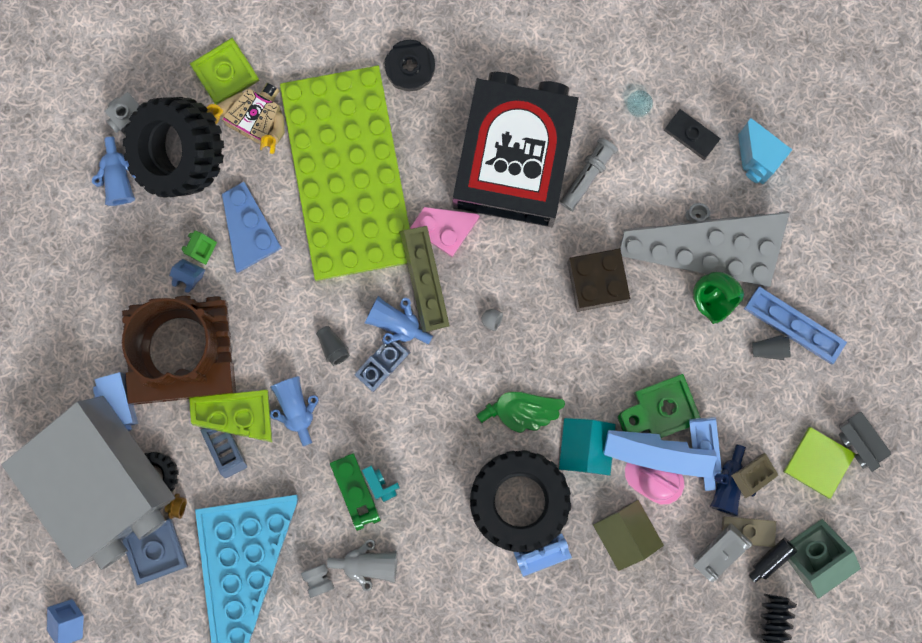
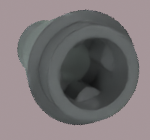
M325 326L317 331L316 335L319 338L326 361L330 362L332 366L344 362L350 356L349 348L331 330L330 326Z
M779 335L762 341L752 342L753 358L761 357L783 361L784 358H790L789 337Z

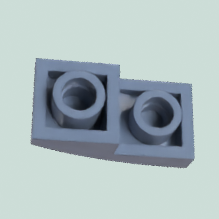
M394 341L390 344L383 343L354 375L374 392L411 352L399 341Z

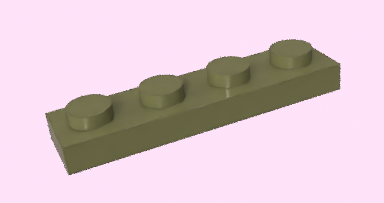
M423 226L400 231L422 331L428 332L449 327L428 227Z

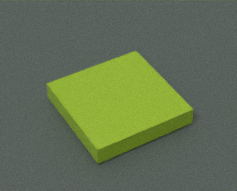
M233 37L190 63L216 105L260 81Z
M808 427L783 472L826 498L831 499L856 453L812 427Z

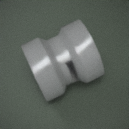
M326 564L301 573L303 581L308 582L309 588L307 591L310 598L335 588L333 582L326 576L328 572Z

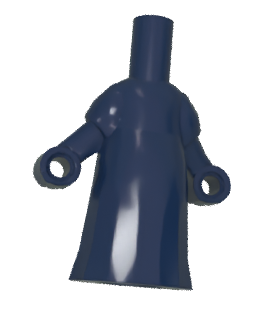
M736 444L732 460H728L723 465V471L715 475L714 479L717 482V487L710 505L712 509L738 516L741 491L731 475L743 467L741 463L746 447Z

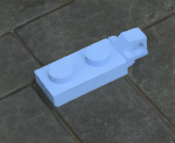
M716 417L690 419L692 449L715 450L717 459L712 477H704L705 491L716 490L714 478L722 470Z

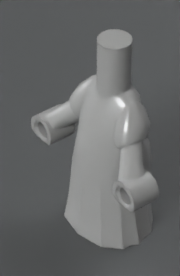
M369 539L358 550L350 551L344 559L328 558L327 568L343 569L345 574L350 579L356 580L364 591H370L373 584L370 580H365L363 577L385 580L392 583L396 582L398 552L365 554L367 550L374 549L376 545L373 539ZM369 542L373 544L372 547L368 546ZM366 583L370 585L369 588H366Z

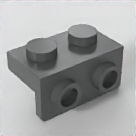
M858 412L839 425L842 432L838 435L847 447L853 445L858 452L854 457L863 469L868 466L871 472L881 467L879 464L881 461L891 455V451L862 412Z

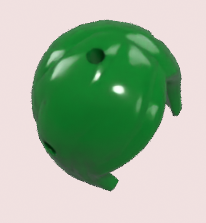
M716 271L702 276L696 282L693 289V300L696 307L712 324H718L726 319L744 298V291L740 283L724 272Z

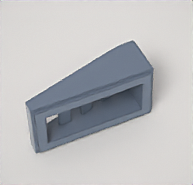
M207 428L200 430L223 478L226 479L248 467L232 434L224 432L211 440L210 435L218 431ZM226 439L228 440V442L225 443L224 445H222V446H220V447H218V448H215L214 445H216V444H218V443H220V442H222V441H224V440H226ZM232 448L233 452H231V453L227 454L226 456L220 458V456H219L220 454H222V453H224V452H226V451H228V450H230V449Z

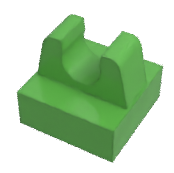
M194 230L193 233L188 234V237L191 239L187 247L182 246V251L185 255L206 265L217 242L203 233Z

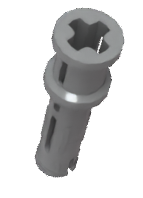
M604 138L598 139V145L593 153L585 158L586 165L559 202L572 212L598 173L606 170L605 165L611 156L618 152V148Z

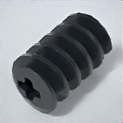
M764 593V596L769 598L770 602L762 603V606L768 609L769 612L760 614V617L767 620V623L759 624V628L766 631V633L757 635V638L764 643H784V641L791 640L792 636L786 633L785 630L794 628V625L787 622V620L794 619L795 614L788 611V609L796 608L797 604L791 601L790 598Z

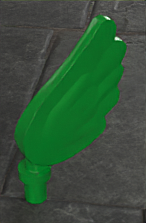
M507 392L502 394L494 404L488 403L485 406L486 408L476 414L481 423L490 417L498 416L504 425L518 433L524 432L525 429L536 431L541 426H547L551 420L559 418V410L564 408L565 401L559 398L542 397L523 392Z

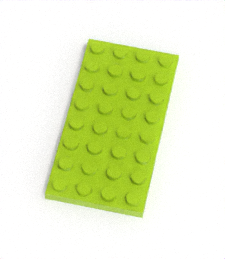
M379 65L280 83L315 281L407 264L400 231L408 230L410 227Z

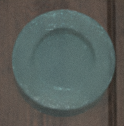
M635 91L627 100V109L635 117L646 116L653 106L651 96L645 91Z

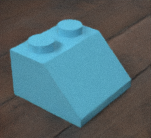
M750 118L738 134L743 170L747 172L746 176L755 183L760 182L764 184L792 151L790 147L752 118Z

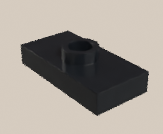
M681 109L678 110L664 129L666 133L703 160L707 158L721 139Z

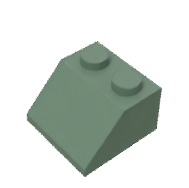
M823 519L790 541L796 548L797 553L788 562L817 599L861 569L854 551Z

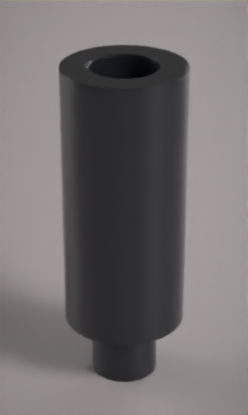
M784 537L753 565L755 570L749 574V577L755 583L761 578L766 580L797 553L796 548Z

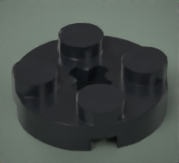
M417 40L400 41L393 46V49L390 50L385 58L386 75L397 89L404 91L420 90L431 82L435 73L434 55L429 48ZM407 60H412L413 64H417L413 71L403 68V65L407 64Z

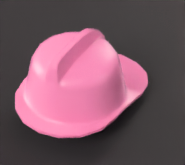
M628 462L626 464L625 478L628 484L651 501L658 504H670L682 495L684 489L682 474L655 470Z

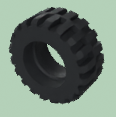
M183 97L150 99L148 102H143L138 106L137 111H134L129 118L130 124H126L124 130L126 138H123V146H125L126 153L123 155L125 161H128L129 164L127 168L131 175H135L136 178L134 180L141 187L145 186L144 189L150 194H156L158 197L163 198L196 194L203 191L205 187H209L214 181L212 177H217L221 168L218 166L223 163L224 155H222L224 140L220 138V134H222L221 128L215 124L216 118L212 112L207 113V107L202 103H197L195 99ZM171 126L178 133L182 145V156L177 168L170 162L165 147L166 135Z
M513 450L492 458L491 461L481 468L471 489L470 508L477 528L491 543L513 552H529L546 546L561 533V530L568 521L569 511H571V492L563 472L559 471L554 462L549 461L539 453L536 454L527 450ZM516 476L528 477L541 487L545 497V506L541 516L534 523L527 526H513L505 522L498 514L495 506V496L501 484L509 478Z

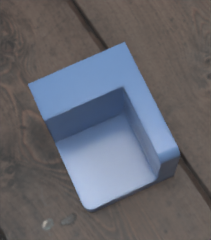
M73 599L47 607V632L54 643H72L83 638L84 615Z

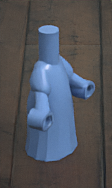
M106 137L104 141L107 154L101 158L99 171L92 178V183L96 187H100L105 182V205L117 206L135 201V196L126 171L128 170L127 167H129L128 161H125L122 153L117 152L115 138Z
M378 296L364 322L365 324L391 332L383 336L382 342L384 344H390L398 340L406 342L416 338L429 345L433 335L419 329V322L412 313L409 298H403L400 302V307L405 312L403 314Z
M299 376L272 385L270 388L275 394L285 416L276 409L271 411L270 417L284 423L287 429L298 432L302 446L311 444L312 440L307 428L313 420L312 413L319 402V398L315 395L308 398L309 404L306 407ZM312 398L316 399L314 403L311 402Z

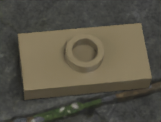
M763 453L731 476L744 498H747L776 478L778 473L767 455Z
M723 516L722 531L732 523L752 542L753 546L774 547L777 521Z

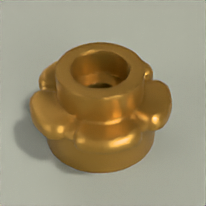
M177 493L174 495L175 499L165 506V512L168 513L170 519L174 517L181 519L185 512L187 499L180 497V494Z

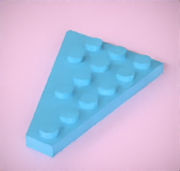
M298 495L195 509L211 643H250L298 503Z

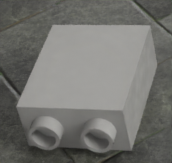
M104 396L76 402L1 464L73 569L94 560L100 570H103L119 560L128 552L122 540L132 532L141 540L160 528L166 522L160 510L175 499L170 489Z

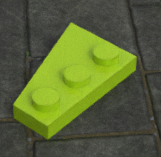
M268 390L189 398L190 417L193 426L272 442Z

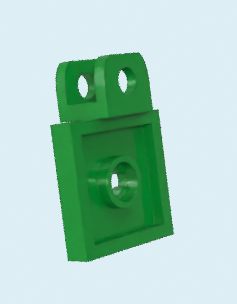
M684 374L634 392L638 405L622 411L617 416L622 431L639 433L648 429L649 433L660 434L661 438L689 428L690 419L701 418ZM665 400L669 404H674L675 408L671 409V415H668L667 412H663L661 409L664 406L663 401ZM630 417L634 418V420H635V424H634V425H631V424H630V422H629V418H630Z

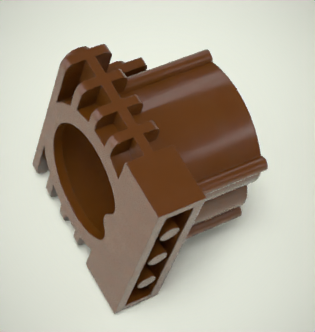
M187 295L177 296L175 299L155 298L149 299V302L145 304L130 305L129 310L122 311V322L124 323L122 349L128 366V372H126L128 404L139 405L236 393L228 302L226 300H221L220 296L207 297L206 302H197ZM177 318H187L196 321L204 328L206 336L205 349L200 362L191 372L186 369H179L174 374L169 372L166 374L161 373L154 365L150 353L151 341L157 329L164 323Z

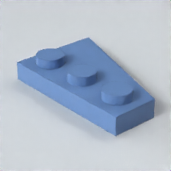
M245 182L222 194L236 273L245 270L282 249Z

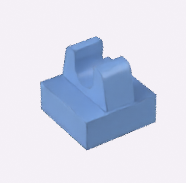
M184 259L180 260L172 267L169 275L172 277V286L176 287L180 282L186 284L185 292L189 293L194 289L197 282L202 279L205 269Z

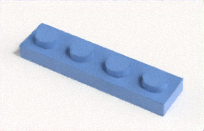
M760 286L756 288L744 307V310L831 365L835 363L847 344L845 340Z

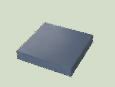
M167 518L160 528L141 540L138 539L134 532L122 540L128 550L126 554L137 585L188 567L173 520Z

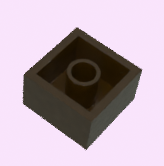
M620 248L570 257L567 264L577 312L623 304L631 299Z

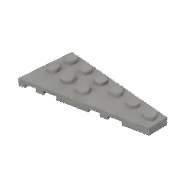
M783 211L775 214H756L755 216L729 217L696 221L694 223H675L667 226L624 229L620 245L622 257L704 274L716 271L724 272L738 281L770 287L790 213L789 211Z

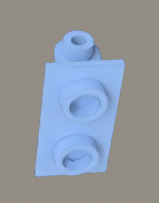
M559 534L549 544L534 551L513 552L523 577L572 558L563 534Z

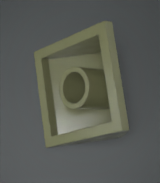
M638 499L593 524L618 571L645 560L664 546Z

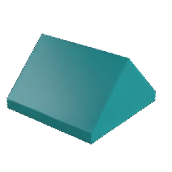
M564 418L559 470L611 476L612 457L604 455L603 451L608 430L615 431L616 424L590 419Z

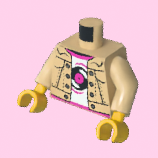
M266 83L260 94L248 88L245 92H239L217 105L210 104L207 106V113L212 112L216 118L215 124L219 122L220 117H223L222 121L227 127L258 143L260 150L263 147L266 149L270 147V154L275 153V147L285 133L284 116L281 108L273 102L279 93V89L269 83Z

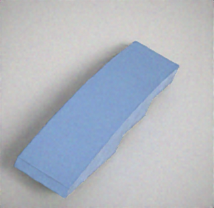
M608 430L603 451L606 456L631 464L665 472L707 478L712 477L717 459L715 450L689 448L687 442L661 440L660 434Z

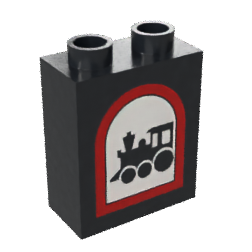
M490 72L488 80L476 79L452 198L453 209L553 228L579 97L568 96L569 87L558 82L542 81L539 83L537 90L518 86L519 78L510 73Z

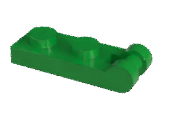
M350 454L329 463L356 531L363 529L364 525L371 522L374 524L380 522L381 518L355 454ZM366 505L368 513L359 515L357 508Z

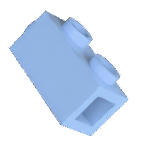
M118 372L95 379L96 386L93 387L95 398L104 396L126 429L131 431V426L138 424L134 405L128 404L126 374Z

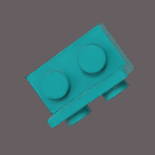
M371 465L362 470L376 500L381 498L385 502L397 496L396 490L400 489L398 483L383 490L382 485L386 484L379 469L374 471Z

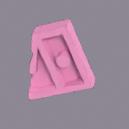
M424 207L410 229L427 226L431 244L453 258L480 216L475 213Z

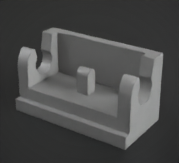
M730 523L694 559L693 566L713 583L734 561L752 546V542Z

